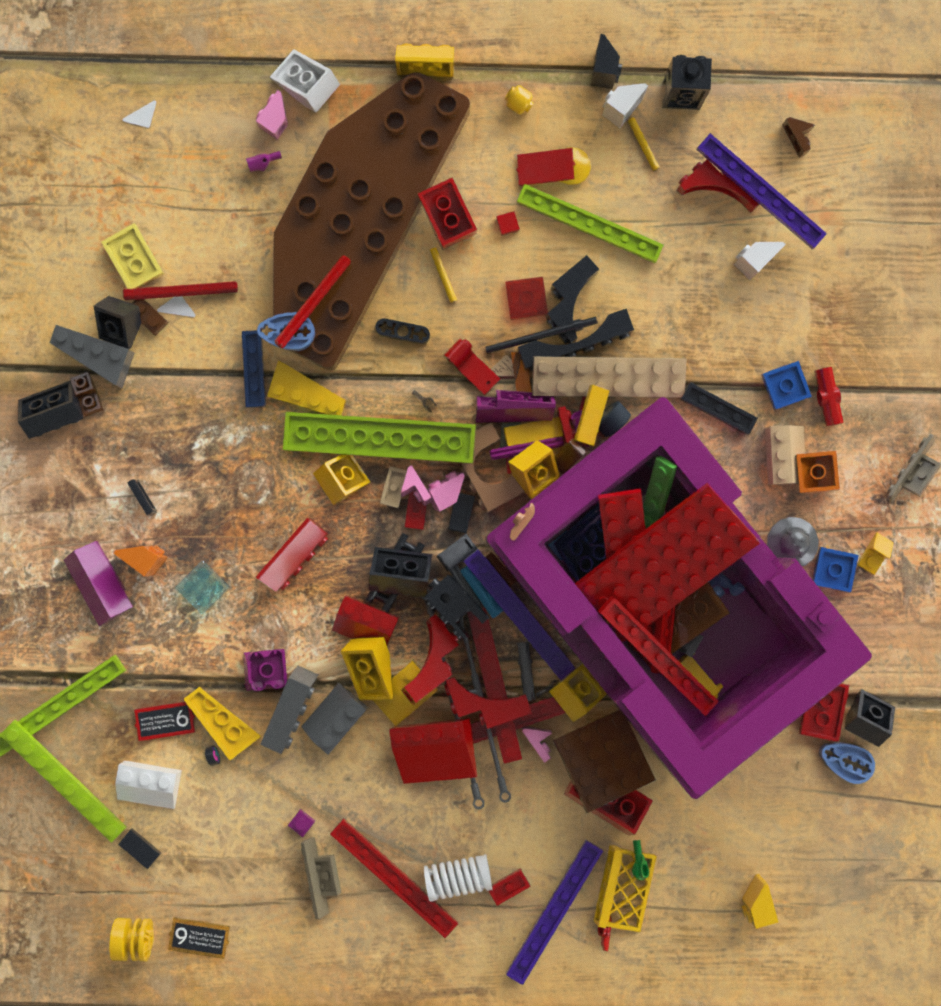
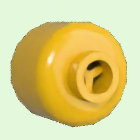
M521 85L512 86L504 98L506 106L518 115L524 111L528 113L534 104L531 101L532 93Z

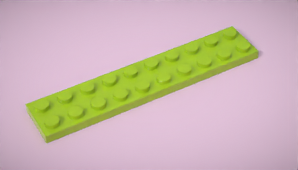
M286 412L283 450L473 464L476 425Z

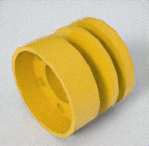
M116 918L114 920L109 942V953L112 961H127L129 955H131L132 961L137 962L138 959L141 962L148 961L154 940L152 919L145 918L142 920L137 918L134 925L131 918Z

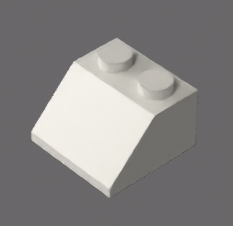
M644 83L619 86L614 92L611 90L602 106L604 108L602 115L618 128H621L643 100L648 85Z
M755 242L751 247L747 245L736 256L738 260L734 265L751 280L786 244L784 242Z

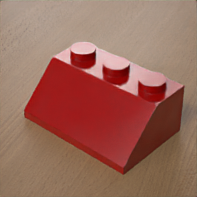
M345 595L336 615L332 631L351 639L384 637L388 646L399 617Z

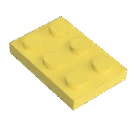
M135 223L101 242L128 289L140 288L164 274Z

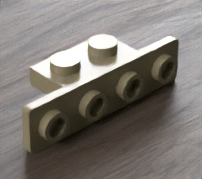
M930 434L928 438H923L919 445V451L913 453L910 457L908 467L900 471L897 483L889 487L887 491L889 502L893 503L902 488L920 497L940 469L941 463L926 456L935 442L933 434Z
M310 837L301 842V851L304 857L305 872L308 878L315 919H321L329 913L326 896H336L342 892L334 854L318 856L315 837Z

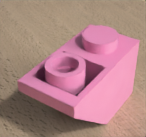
M279 90L269 97L267 106L264 110L261 109L256 116L258 127L277 140L288 126L284 99Z
M453 471L445 476L446 479L441 482L436 480L429 484L430 488L426 490L431 496V503L436 511H442L457 502L464 479L463 473Z

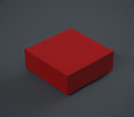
M515 211L496 216L501 236L520 231Z

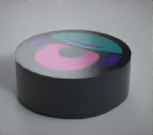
M215 746L207 747L205 757L210 766L220 764V755Z

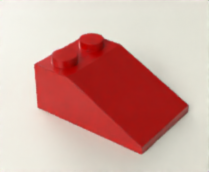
M453 177L418 193V197L442 250L477 234V228Z

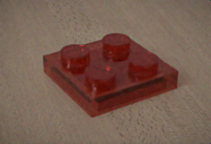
M543 277L505 281L510 320L547 315L548 309Z

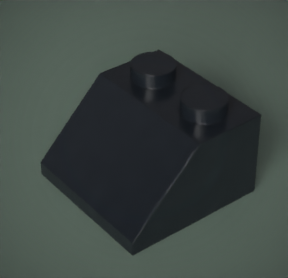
M600 34L590 85L613 89L614 83H618L619 76L621 75L622 64H619L620 55L605 34Z
M107 296L93 306L99 339L130 349L141 325L139 306Z
M861 689L847 714L845 729L880 747L892 735L895 707Z

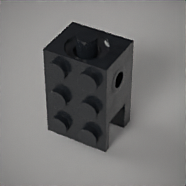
M686 55L672 57L663 81L666 82V94L663 99L662 108L700 110L711 90L712 58H706L705 56L691 58Z
M447 575L440 582L435 578L428 585L431 591L425 596L427 598L426 604L433 611L436 609L441 614L439 618L446 625H452L454 628L452 632L459 639L464 638L466 640L470 637L458 623L468 611H471L482 624L490 618L451 575Z

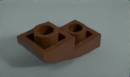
M89 372L70 378L74 393L79 399L82 413L85 417L104 410Z

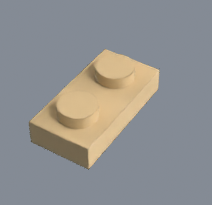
M389 467L380 504L399 508L402 498L401 491L407 473L406 470Z

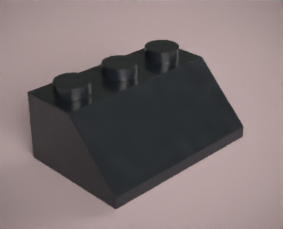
M71 380L18 400V423L29 439L42 436L44 433L58 430L63 426L77 423L83 419L80 402L74 393Z
M375 547L369 574L368 590L426 598L432 554Z

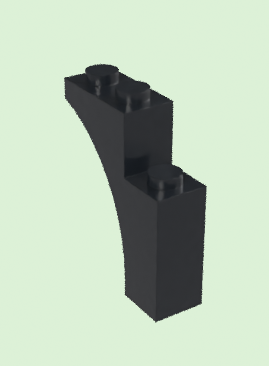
M588 255L552 284L551 293L557 300L560 299L561 302L546 315V322L550 328L573 323V311L577 296L585 284L599 271V268ZM575 330L558 335L565 344H571L577 340Z

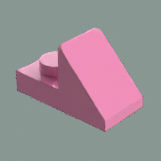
M411 465L406 473L401 497L415 490L413 493L417 501H422L424 506L431 503V496Z
M529 726L521 728L544 763L551 758L549 755L551 750L545 742L541 743V741L552 734V731Z

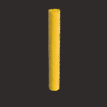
M634 117L629 119L628 123L652 170H658L660 167Z
M437 247L432 248L430 253L450 303L457 301Z

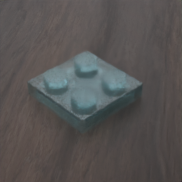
M202 560L175 588L203 615L230 586Z

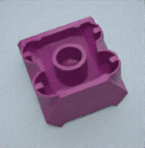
M284 649L243 653L245 687L247 691H262L263 689L285 687L287 672Z

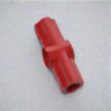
M832 367L815 370L818 387L817 401L819 406L822 407L826 427L844 423L840 407L841 393L839 388L836 387Z

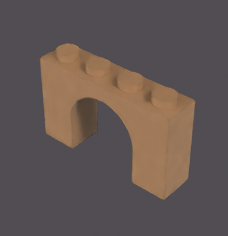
M491 422L476 430L474 461L482 450L500 441V437ZM474 461L473 464L461 463L462 466L459 467L464 477L468 476L471 483L468 485L473 494L477 492L480 500H478V503L483 511L486 509L490 512L525 492L513 476L499 484L483 482L475 473Z

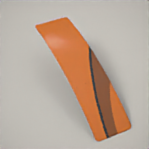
M511 352L516 391L532 392L529 369H524L518 352Z

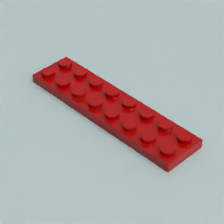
M640 489L598 495L606 559L645 530ZM655 621L646 627L653 636ZM616 630V636L618 637V639H619L621 642L627 641V640Z

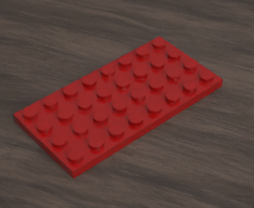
M706 483L578 580L575 585L597 610L612 596L646 628L758 546L760 542L714 489Z

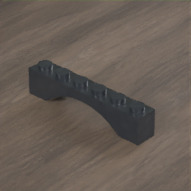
M626 308L609 314L604 323L594 333L578 342L553 345L535 340L518 346L517 350L524 369H529L530 372H533V356L575 357L577 352H590L595 349L594 346L601 344L604 347L612 344L614 339H627L631 337L630 334L634 331Z

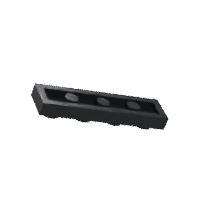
M691 382L680 399L746 435L751 433L758 417Z

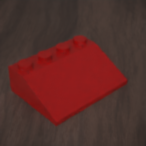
M470 718L399 725L389 729L391 748L403 784L477 777Z

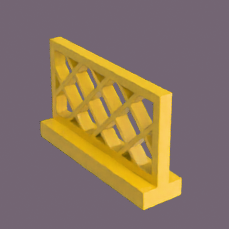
M609 845L593 919L598 927L606 928L607 926L641 932L657 858L655 854L642 852L644 858L650 859L648 866L649 876L645 878V885L638 889L634 883L637 879L635 876L631 878L627 871L636 861L634 850ZM623 854L631 855L633 861L624 867L622 863ZM625 872L629 880L620 886L618 876ZM632 883L636 891L627 897L623 889ZM621 891L625 899L616 905L613 901L614 895ZM639 895L642 899L641 904L634 908L630 900ZM628 902L632 910L623 916L619 908ZM617 910L621 918L616 922H610V914ZM633 914L637 916L636 926L629 925L626 921Z

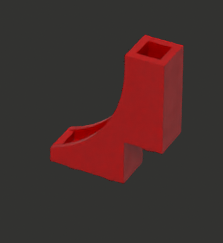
M708 159L703 163L698 162L692 168L693 173L690 176L686 174L678 182L680 185L677 191L681 195L700 190L720 192L740 202L750 213L760 205L723 172L720 173Z
M436 614L426 621L429 632V650L426 661L418 675L401 689L412 706L453 675L450 665L441 659L459 646L457 643L458 639L454 633L447 630L446 624Z
M455 677L447 679V684L444 685L447 696L451 695L453 703H450L453 714L462 717L481 710L482 713L479 714L482 726L486 725L487 729L532 714L526 694L508 699L484 698L468 691Z

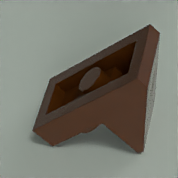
M789 117L782 126L800 158L811 149L810 141L804 134L810 132L815 125Z

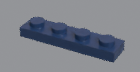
M257 330L242 331L246 408L266 407L262 338L258 335Z

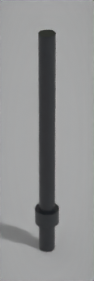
M597 317L584 320L580 318L573 320V323L485 347L486 352L489 354L573 330L576 332L581 331L584 327L598 324Z

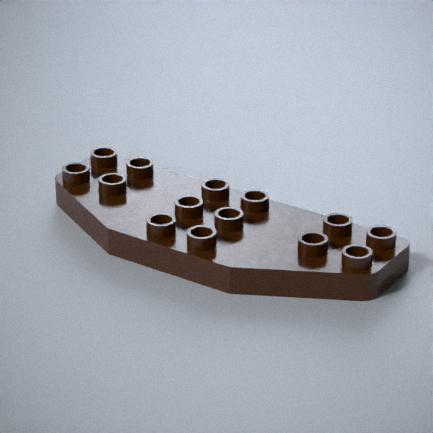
M413 72L327 131L274 231L273 316L298 312L341 256L345 255L351 261L350 265L308 317L315 328V337L311 345L301 351H289L326 370H334L338 367L422 206L418 193L432 187L470 114V101L467 96L422 73ZM305 327L304 331L298 330L294 337H297L298 333H302L304 337H307V334L311 333V331Z

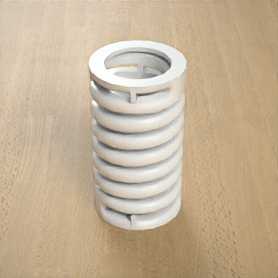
M486 854L476 856L475 861L473 857H469L468 864L465 858L461 859V867L459 860H454V870L452 862L447 861V873L445 864L441 862L439 864L440 878L436 864H432L430 869L428 866H424L425 883L430 902L438 900L439 896L441 899H445L446 896L452 898L454 894L455 896H460L461 892L463 895H467L468 892L473 894L476 890L482 892L484 888L487 891L492 890ZM431 875L434 877V882L431 881Z

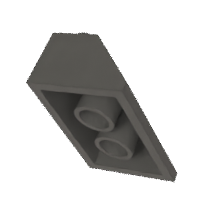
M338 683L301 727L310 739L329 755L368 707L342 684Z

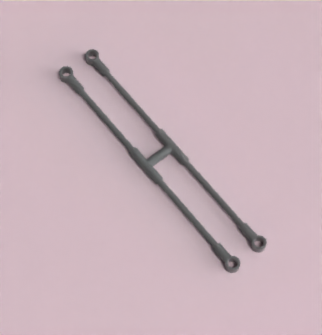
M421 597L425 602L427 614L432 617L435 611L426 604L427 599ZM461 618L459 624L465 629L463 618ZM463 638L474 689L468 691L484 697L478 673H476L469 641ZM449 695V702L453 703L452 697ZM453 714L455 720L460 719L457 714ZM485 725L498 776L499 798L502 802L507 803L511 799V794L507 790L505 778L502 776L491 728L487 729ZM470 778V786L474 798L473 806L475 809H482L485 801L481 797L475 778ZM503 793H507L509 798L504 800L501 796ZM481 800L482 805L476 806L475 801Z

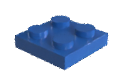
M799 361L761 374L774 410L812 397Z
M819 547L812 580L817 586L851 593L859 555Z

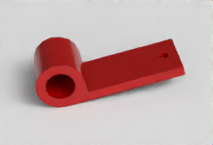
M459 338L444 356L479 391L486 395L501 378L473 353L471 349L473 346L467 339L461 340Z

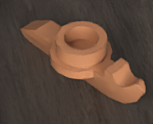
M530 503L529 508L524 509L526 511L524 514L520 512L514 518L513 523L515 526L511 530V540L514 541L535 514L533 503Z

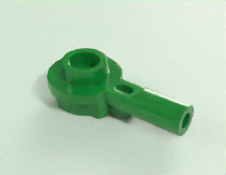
M634 840L633 847L636 861L632 867V873L637 880L642 881L649 876V867L644 855H642L641 841Z

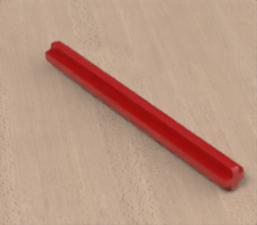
M345 255L341 256L275 340V344L278 347L284 348L343 274L350 265L351 260Z
M236 281L132 288L123 290L124 300L237 293L238 284Z

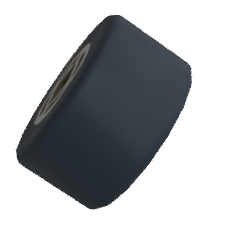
M619 401L610 404L604 409L599 430L605 437L612 436L628 422L631 416L630 412Z

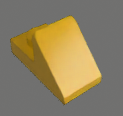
M876 532L859 559L857 566L875 575L884 559L891 557L893 542Z

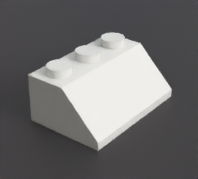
M123 761L118 765L115 782L117 799L175 809L182 770Z

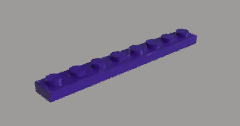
M711 133L697 147L696 150L812 250L826 236L827 233Z
M477 549L463 562L557 677L562 680L575 669L574 665L480 550Z
M585 840L506 971L508 977L521 985L524 984L601 856L603 849Z

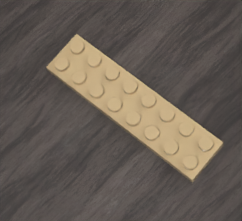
M533 356L532 395L587 396L589 386L595 385L609 390L608 396L682 397L685 393L687 359Z

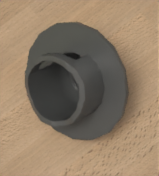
M788 517L781 519L772 526L767 535V546L777 558H795L802 567L811 562L818 551L819 539L816 530L809 522L801 518Z

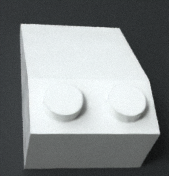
M294 49L270 76L272 81L314 112H317L340 85L331 69Z

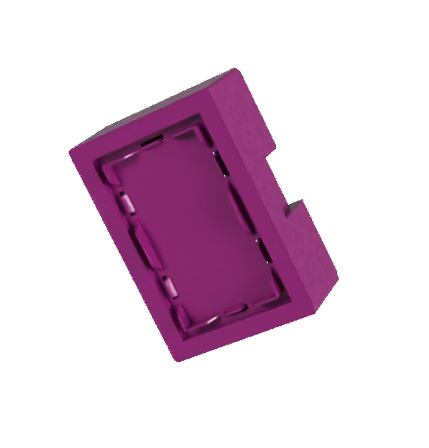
M661 397L489 533L485 540L672 777L691 798L698 799L870 661L872 654L795 558H777L733 504L742 495V491L669 400ZM659 456L677 465L665 513L672 510L708 483L760 542L758 546L722 571L732 581L733 585L740 582L745 586V590L738 596H733L729 588L721 587L725 594L720 599L730 614L700 634L703 636V639L692 656L715 685L719 683L723 685L717 697L719 702L706 716L661 673L651 672V668L627 644L628 641L621 642L618 639L614 627L598 612L575 585L572 579L573 575L565 562L559 560L548 547L551 541L565 530L568 531L599 503L598 495L640 489L642 496L646 495L654 463ZM530 503H533L535 506L533 518L514 541L511 540V530L515 526L513 523L514 518L520 512L524 514L526 512L524 509L529 508ZM821 602H824L839 617L824 633L807 618ZM677 650L672 655L679 660L685 654Z

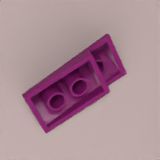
M496 390V397L477 396L475 423L552 421L556 402L554 396H533L532 392Z
M98 541L74 550L63 560L99 627L133 607L125 593V587Z

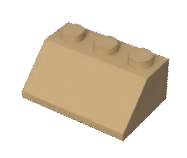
M785 425L765 428L768 485L799 484L796 454H805L804 426Z

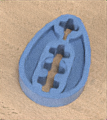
M297 312L278 314L266 319L258 325V335L269 344L278 347L275 344L276 338ZM309 318L305 320L298 330L304 331V328L307 327L311 333H308L307 337H304L302 333H298L297 337L293 336L282 349L301 351L311 345L315 337V328ZM266 326H268L269 329L273 330L271 332H268L267 336H265L264 332H262V329L264 330Z
M833 742L824 744L819 749V755L828 768L850 783H864L872 777L875 771V761L871 753L857 745ZM830 748H831V752H833V754L837 755V757H835V756H833V755H832V756L829 755V756L827 757V754L825 753V750H830ZM848 757L853 762L857 761L862 766L866 765L868 771H863L862 773V770L857 767L853 770L852 765L845 764L842 760Z

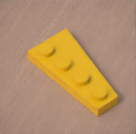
M278 360L267 397L322 414L342 415L346 404L345 399Z
M198 687L184 698V701L229 760H232L261 737L260 734L201 687Z

